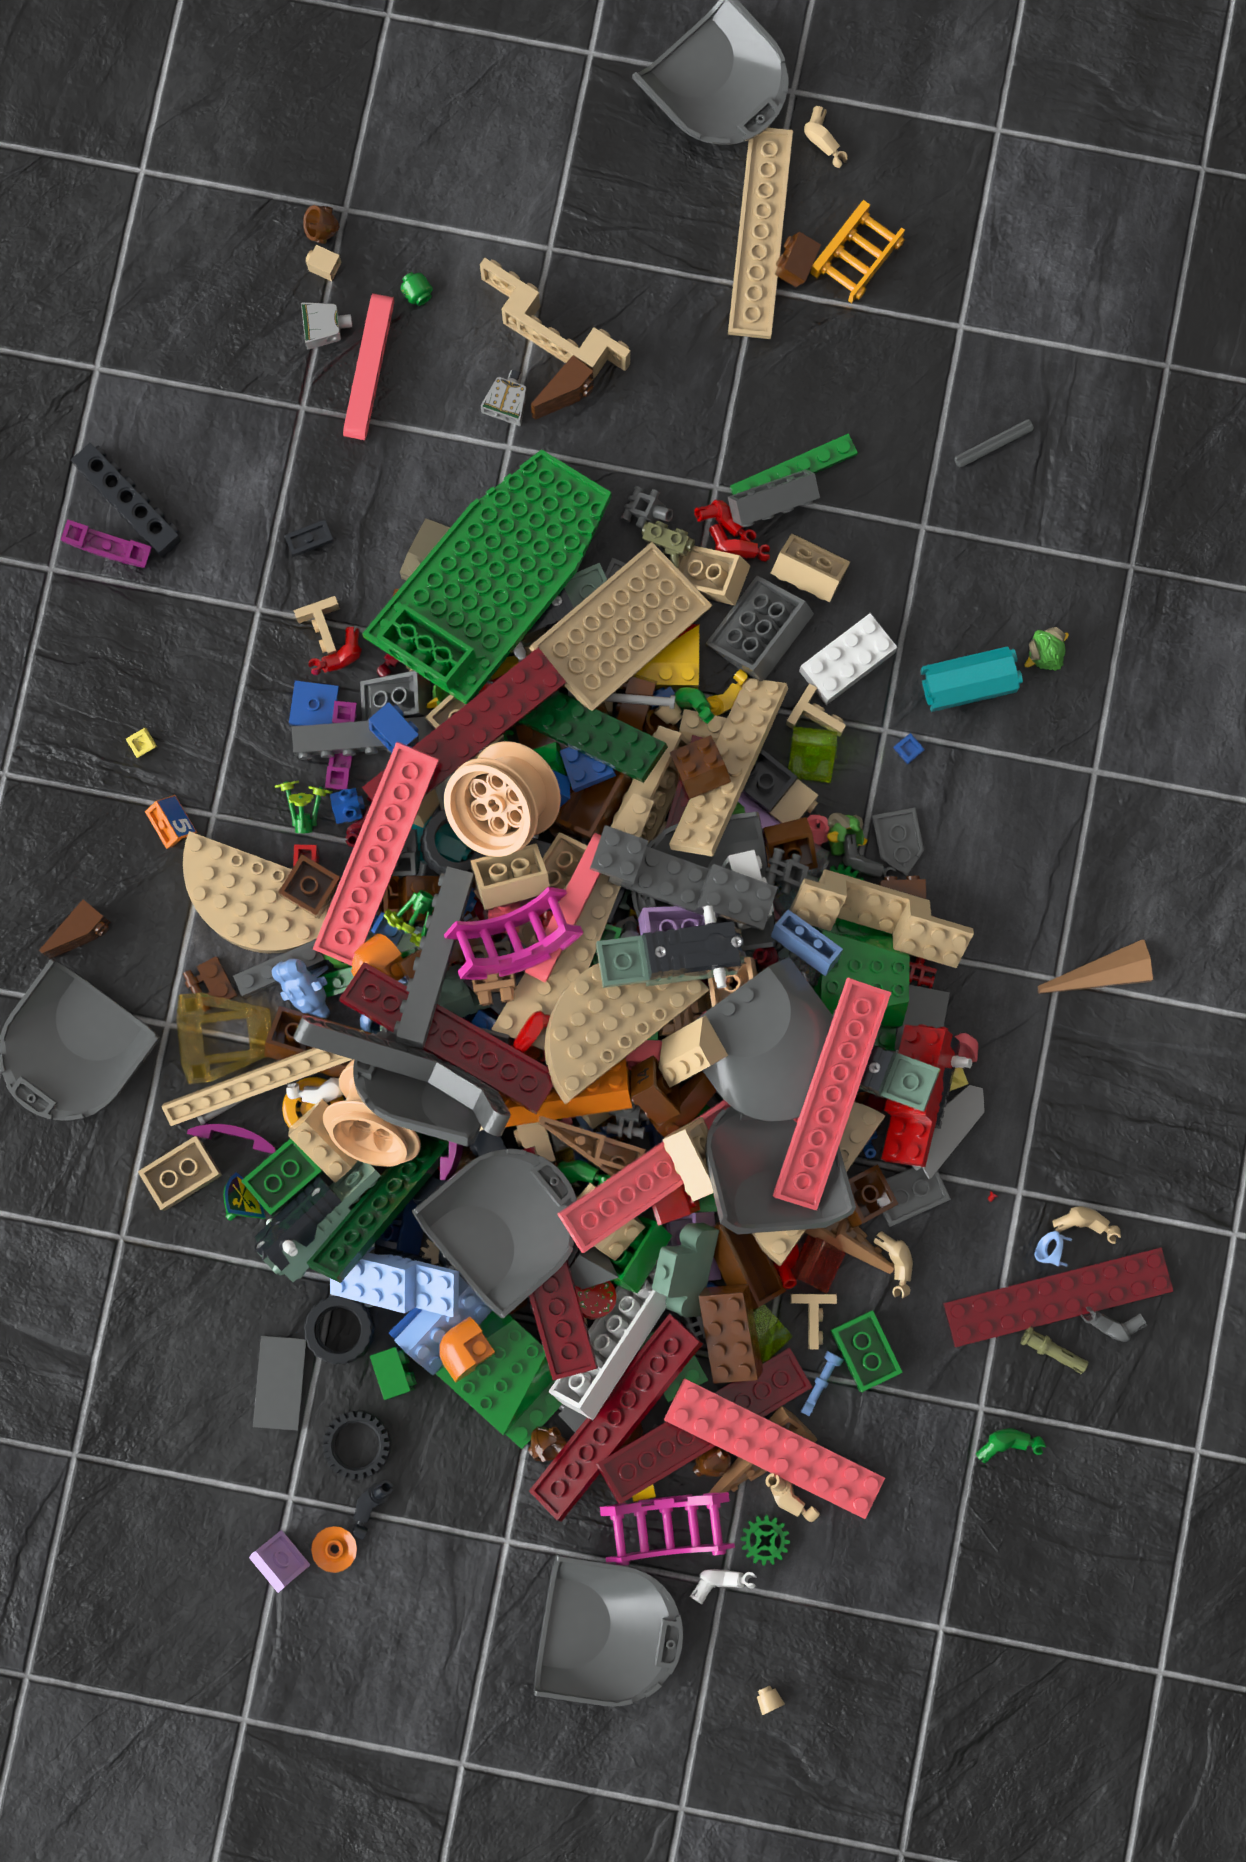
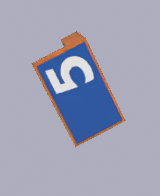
M176 795L155 801L145 811L166 849L173 847L182 838L187 837L189 831L197 833Z

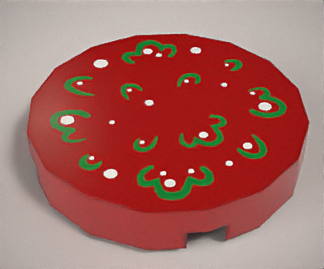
M611 1281L583 1290L575 1286L585 1318L593 1320L603 1318L616 1305L617 1295Z

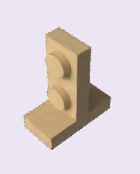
M335 596L294 610L298 623L315 618L311 620L316 633H321L322 640H319L322 652H327L328 655L337 651L324 614L340 609Z
M809 683L787 719L786 725L794 729L800 717L804 715L840 737L846 727L843 719L834 714L832 716L824 712L825 709L818 704L813 703L811 705L809 703L817 687Z
M790 1294V1304H808V1349H819V1345H823V1331H819V1322H823V1308H819V1304H837V1295Z

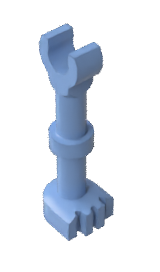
M829 1351L824 1356L827 1363L821 1375L816 1377L814 1381L816 1384L801 1409V1412L807 1416H810L823 1388H827L829 1384L827 1381L835 1366H841L844 1360Z

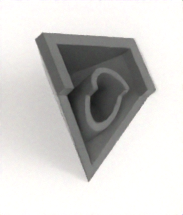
M595 1246L585 1253H581L580 1249H578L569 1266L574 1285L582 1290L619 1278L609 1257Z

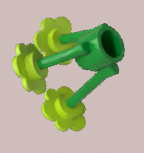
M285 781L284 784L276 785L275 788L281 787V791L286 790L292 816V826H295V833H312L313 826H317V814L321 796L326 797V793H333V791L325 790L322 787L309 786V789H313V794L317 795L312 818H310V814H304V806L312 802L313 795L305 793L291 794L290 789H294L293 784H297L299 781ZM294 804L295 806H299V814H297V816Z
M419 890L418 893L414 892L411 899L398 913L387 909L384 917L392 927L404 930L406 934H412L410 942L415 943L419 947L422 936L427 935L426 921L428 915H432L435 908L432 907L434 897L426 891ZM414 904L413 909L415 912L407 924L403 922L402 915ZM427 911L422 933H414L416 928L412 926L420 913L425 914Z

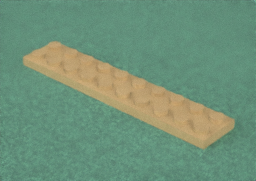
M767 128L748 142L728 335L771 339L778 277L775 275L778 267L776 262L780 257L793 130Z
M747 678L743 683V689L739 691L716 741V746L725 762L731 782L689 800L669 843L671 850L714 856L788 691L787 683L767 680L761 682L752 678Z

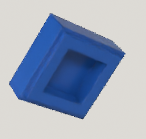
M911 733L893 747L907 765L925 750Z

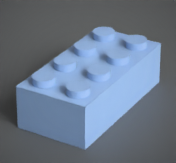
M459 1275V1315L450 1317L422 1310L394 1341L407 1355L430 1374L434 1375L443 1365L439 1356V1346L443 1336L451 1328L468 1317H471L479 1326L492 1312V1309L477 1296L467 1282Z

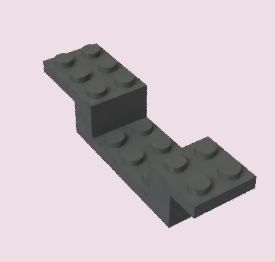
M607 825L604 826L590 870L610 876L608 882L704 916L703 907L713 906L716 918L722 916L761 931L764 930L778 888L777 886L715 864L709 869L647 847L648 840Z

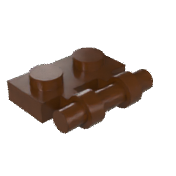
M217 956L196 966L200 975L194 977L191 970L183 973L186 979L185 984L188 989H191L196 998L194 1001L197 1006H200L203 1013L211 1010L208 1001L214 999L217 1006H220L238 996ZM205 982L210 992L203 994L198 984Z

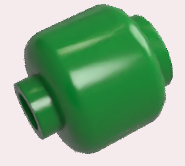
M410 272L404 276L400 290L410 304L421 306L431 299L433 288L422 273L414 274Z

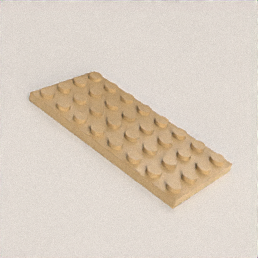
M651 542L535 641L529 649L533 652L539 647L567 682L564 686L583 706L593 711L707 612L712 604Z

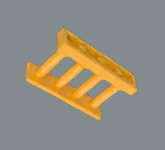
M864 200L814 262L810 273L816 278L821 273H827L851 291L848 300L850 303H853L856 298L860 299L866 291L865 286L891 252L894 249L898 250L905 241L903 238L905 229L901 227L896 235L870 217V204ZM860 223L862 225L865 223L890 242L884 251H881L857 233L856 228ZM847 240L854 241L877 258L870 268L844 250L845 247L843 245ZM834 256L842 258L864 274L858 284H855L831 266L832 263L830 261Z

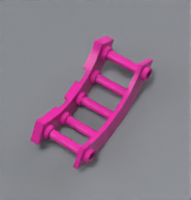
M547 887L531 902L505 915L481 921H456L444 934V937L446 939H458L466 962L458 971L460 979L477 980L487 979V975L499 973L500 977L514 974L550 959L551 953L559 948L563 951L583 934L581 926L567 924L558 902L567 894L566 890ZM551 908L558 928L549 936H546L539 915ZM531 921L539 942L523 949L515 927ZM507 931L515 952L498 956L490 935ZM481 937L489 958H475L468 939Z
M704 1493L700 1496H692V1494L600 1507L601 1516H610L611 1520H613L617 1555L606 1557V1562L629 1565L630 1560L662 1555L712 1551L713 1555L726 1554V1549L735 1548V1543H723L719 1508L721 1507L720 1503L729 1502V1493ZM698 1505H707V1509H710L714 1544L701 1545L697 1518ZM685 1506V1510L688 1511L691 1545L675 1547L671 1512L673 1507ZM659 1509L663 1517L666 1548L649 1550L645 1515H647L648 1510ZM634 1513L637 1519L640 1552L626 1554L622 1519L624 1514Z

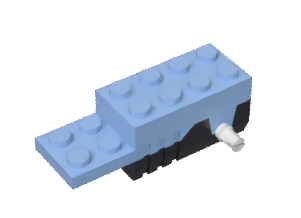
M374 1243L341 1283L330 1278V1294L363 1302L366 1307L375 1305L402 1313L419 1308L455 1317L459 1315V1271L432 1265L431 1258L413 1255L408 1252L403 1253V1251Z

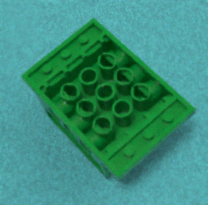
M836 918L831 931L813 927L840 946L843 951L839 961L826 976L808 964V983L832 1015L837 1008L847 978L891 992L874 1044L885 1047L887 1050L896 1051L894 1050L896 1028L903 1026L909 1004V954L894 950L891 933L844 919Z
M492 1310L479 1327L495 1351V1354L477 1365L473 1372L456 1383L444 1365L435 1374L502 1435H507L516 1445L523 1449L531 1440L533 1430L536 1427H542L562 1403L549 1393L556 1380L552 1379L543 1344L510 1314L500 1318Z

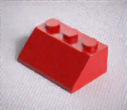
M685 1184L652 1205L658 1226L700 1210L699 1199L692 1200L691 1196L685 1191Z

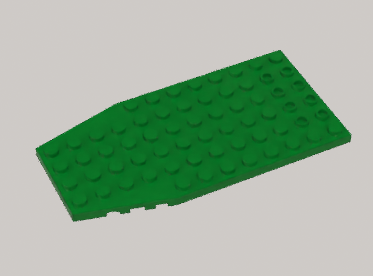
M542 449L520 465V469L512 475L508 474L503 478V482L495 488L491 487L486 491V495L479 500L478 498L475 499L466 508L362 633L365 639L464 704L469 703L475 698L576 574L612 498L610 491Z

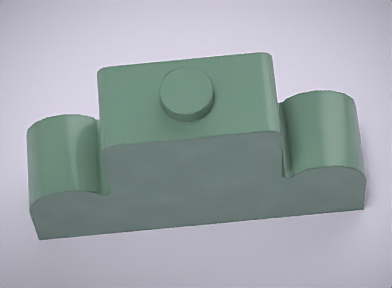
M705 1223L687 1224L680 1233L681 1245L665 1246L660 1249L652 1290L666 1296V1307L683 1317H698L701 1315L699 1295L707 1287L719 1233L718 1229Z

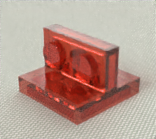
M808 1235L792 1269L793 1275L797 1280L827 1294L846 1253L818 1237L814 1238Z

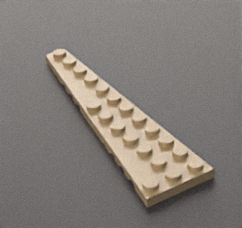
M633 793L612 828L641 837L654 801ZM600 875L576 925L581 926L583 934L562 951L547 982L545 983L525 973L517 985V989L514 990V1001L507 1002L491 1030L508 1034L511 1038L516 1039L526 1020L533 1012L542 1011L544 1014L551 1015L564 991L581 973L590 967L597 949L596 942L601 939L621 886L608 882L610 876ZM546 1029L540 1032L531 1046L545 1051Z

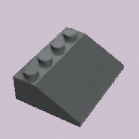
M757 575L705 644L738 669H742L747 675L762 682L767 678L814 613L806 601Z

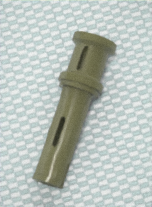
M1031 1326L1025 1331L1020 1344H1027L1036 1349L1038 1354H1047L1080 1374L1087 1368V1360L1058 1346L1051 1341L1052 1339L1049 1336L1037 1333Z

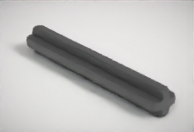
M1027 419L957 455L954 459L956 465L961 468L1033 431L1032 422Z

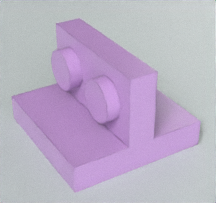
M282 1530L249 1557L277 1592H280L310 1566L309 1562Z

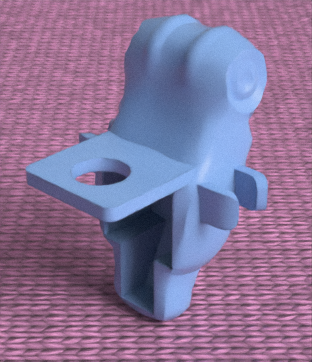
M288 959L285 962H279L272 968L273 978L281 984L283 992L280 994L284 1001L290 1000L302 1013L322 1019L329 1017L330 1011L325 1003L326 993L323 986L327 985V981L324 976L317 978L329 969L327 965L308 971L305 963L301 960Z

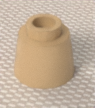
M676 702L675 709H670V706H659L654 711V714L666 724L671 723L674 725L682 718L680 714L682 710Z
M771 1686L758 1691L760 1696L757 1699L762 1715L785 1705L777 1690L772 1689Z

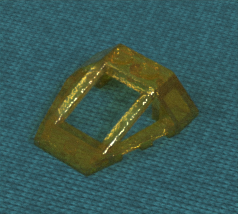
M205 993L178 995L177 1030L180 1057L188 1084L212 1082L265 1058V1042L271 1029L270 1009L247 1003H239L222 997L218 998ZM203 1005L234 1009L235 1011L204 1014ZM247 1018L250 1050L204 1055L202 1023ZM229 1061H237V1062H234V1063H231V1064H228V1065H225V1066H222V1067H219V1068L210 1070V1064H213V1063H221V1062H229Z

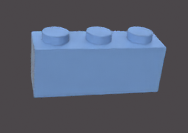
M789 909L775 924L771 934L773 939L824 976L839 961L843 951L840 946Z

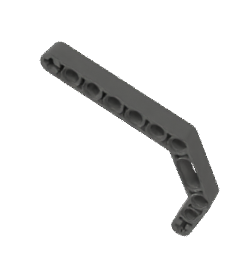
M308 1015L302 1016L293 1036L301 1044L426 1081L472 1109L482 1128L491 1135L502 1136L511 1116L498 1091L449 1062L442 1061L432 1053Z

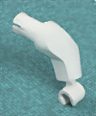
M334 1077L327 1080L320 1087L305 1086L303 1091L299 1090L298 1083H290L286 1088L287 1096L290 1099L302 1097L303 1102L316 1104L321 1099L328 1103L343 1095L339 1086V1078Z
M704 1570L700 1574L701 1580L690 1597L703 1604L712 1588H743L745 1584L748 1588L752 1589L756 1585L753 1583L748 1584V1579L757 1577L751 1572L743 1574L730 1570Z

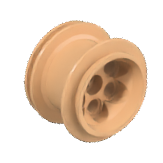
M509 741L494 743L485 748L476 759L461 765L448 781L444 794L445 812L456 835L471 849L494 857L506 856L521 850L531 841L533 836L547 830L556 820L561 803L559 785L548 763L531 748Z
M351 1060L339 1077V1086L346 1101L333 1103L327 1107L323 1114L324 1126L332 1141L347 1155L370 1165L388 1167L414 1159L421 1148L417 1133L383 1120L363 1103L355 1088L353 1079L354 1060Z

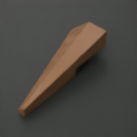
M1145 940L1137 941L1037 986L1038 994L1151 982L1153 980L1151 958Z
M539 1116L538 1124L610 1176H613L645 1153L646 1149Z
M847 1217L826 1228L807 1229L805 1233L884 1272L891 1274L895 1270L894 1263H890L881 1254L882 1249L879 1246L874 1247L866 1240L867 1235L858 1226L852 1228Z
M783 1406L779 1407L769 1419L812 1442L817 1441L816 1436L796 1415ZM738 1457L709 1493L728 1492L729 1490L735 1492L738 1490V1485L747 1479L752 1481L767 1471Z

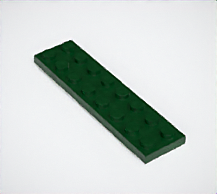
M559 691L555 692L519 721V723L642 783L646 781L668 748L665 742L599 710L594 709L591 711L578 700Z
M418 1132L417 1135L421 1143L418 1155L408 1162L389 1166L383 1172L376 1184L366 1192L307 1261L308 1266L341 1283L440 1166V1157L449 1155V1141Z

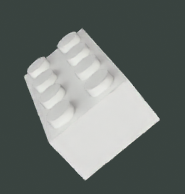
M869 613L802 664L799 672L808 683L817 687V695L827 705L896 652L897 646Z

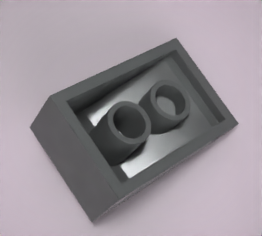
M415 671L360 681L362 721H369V718L388 702L392 706L396 704L404 713L403 718L425 717L432 711V708H427V703L432 700L431 681Z

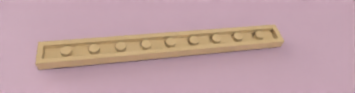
M312 1048L166 1102L161 1107L170 1125L173 1126L352 1059Z

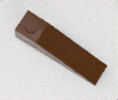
M700 1071L680 1088L681 1113L660 1125H657L652 1119L650 1121L665 1138L675 1130L692 1122L717 1090L704 1072Z

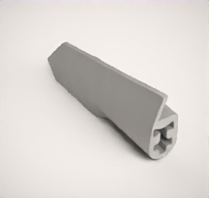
M969 1085L944 1107L945 1113L941 1119V1129H934L926 1167H922L928 1179L932 1178L985 1112L983 1088ZM912 1165V1167L915 1170H919L921 1168L920 1166Z

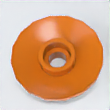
M332 1526L325 1528L313 1540L311 1549L313 1560L318 1567L327 1572L336 1573L344 1571L351 1566L356 1558V1541L352 1534L342 1527ZM332 1545H338V1553L331 1551Z

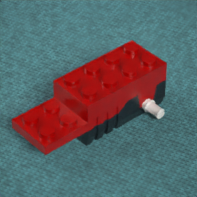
M923 1024L918 1026L905 1025L900 1047L896 1052L941 1070L925 1112L887 1099L884 1111L891 1115V1120L881 1157L885 1162L926 1167L934 1129H941L942 1126L941 1119L944 1117V1107L947 1104L946 1098L949 1096L955 1068H971L972 1066L971 1058L958 1056L960 1041L946 1027L935 1028Z

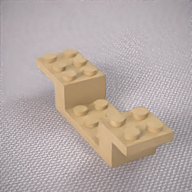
M484 258L480 263L482 280L509 297L502 307L503 324L564 363L574 355L593 370V379H595L607 360L622 370H627L630 365V350L622 341L616 342L603 329L597 330L593 328L581 347L578 348L577 343L573 340H565L559 336L560 333L552 327L547 328L543 326L542 322L534 316L540 308V297L538 289L533 284H525L517 274L512 271L506 272L495 260L489 261Z
M824 869L819 882L804 878L790 908L791 912L809 925L831 931L836 918L891 933L894 950L957 968L974 935L973 928L931 916L930 900Z

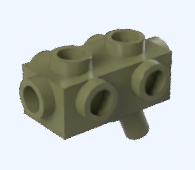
M656 521L655 524L646 522L642 529V539L664 548L663 553L670 555V561L676 568H679V555L687 556L688 552L692 551L695 540L687 536L688 532L678 528L675 531L667 529V524Z

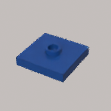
M295 681L289 725L331 724L334 701L338 699L339 686Z

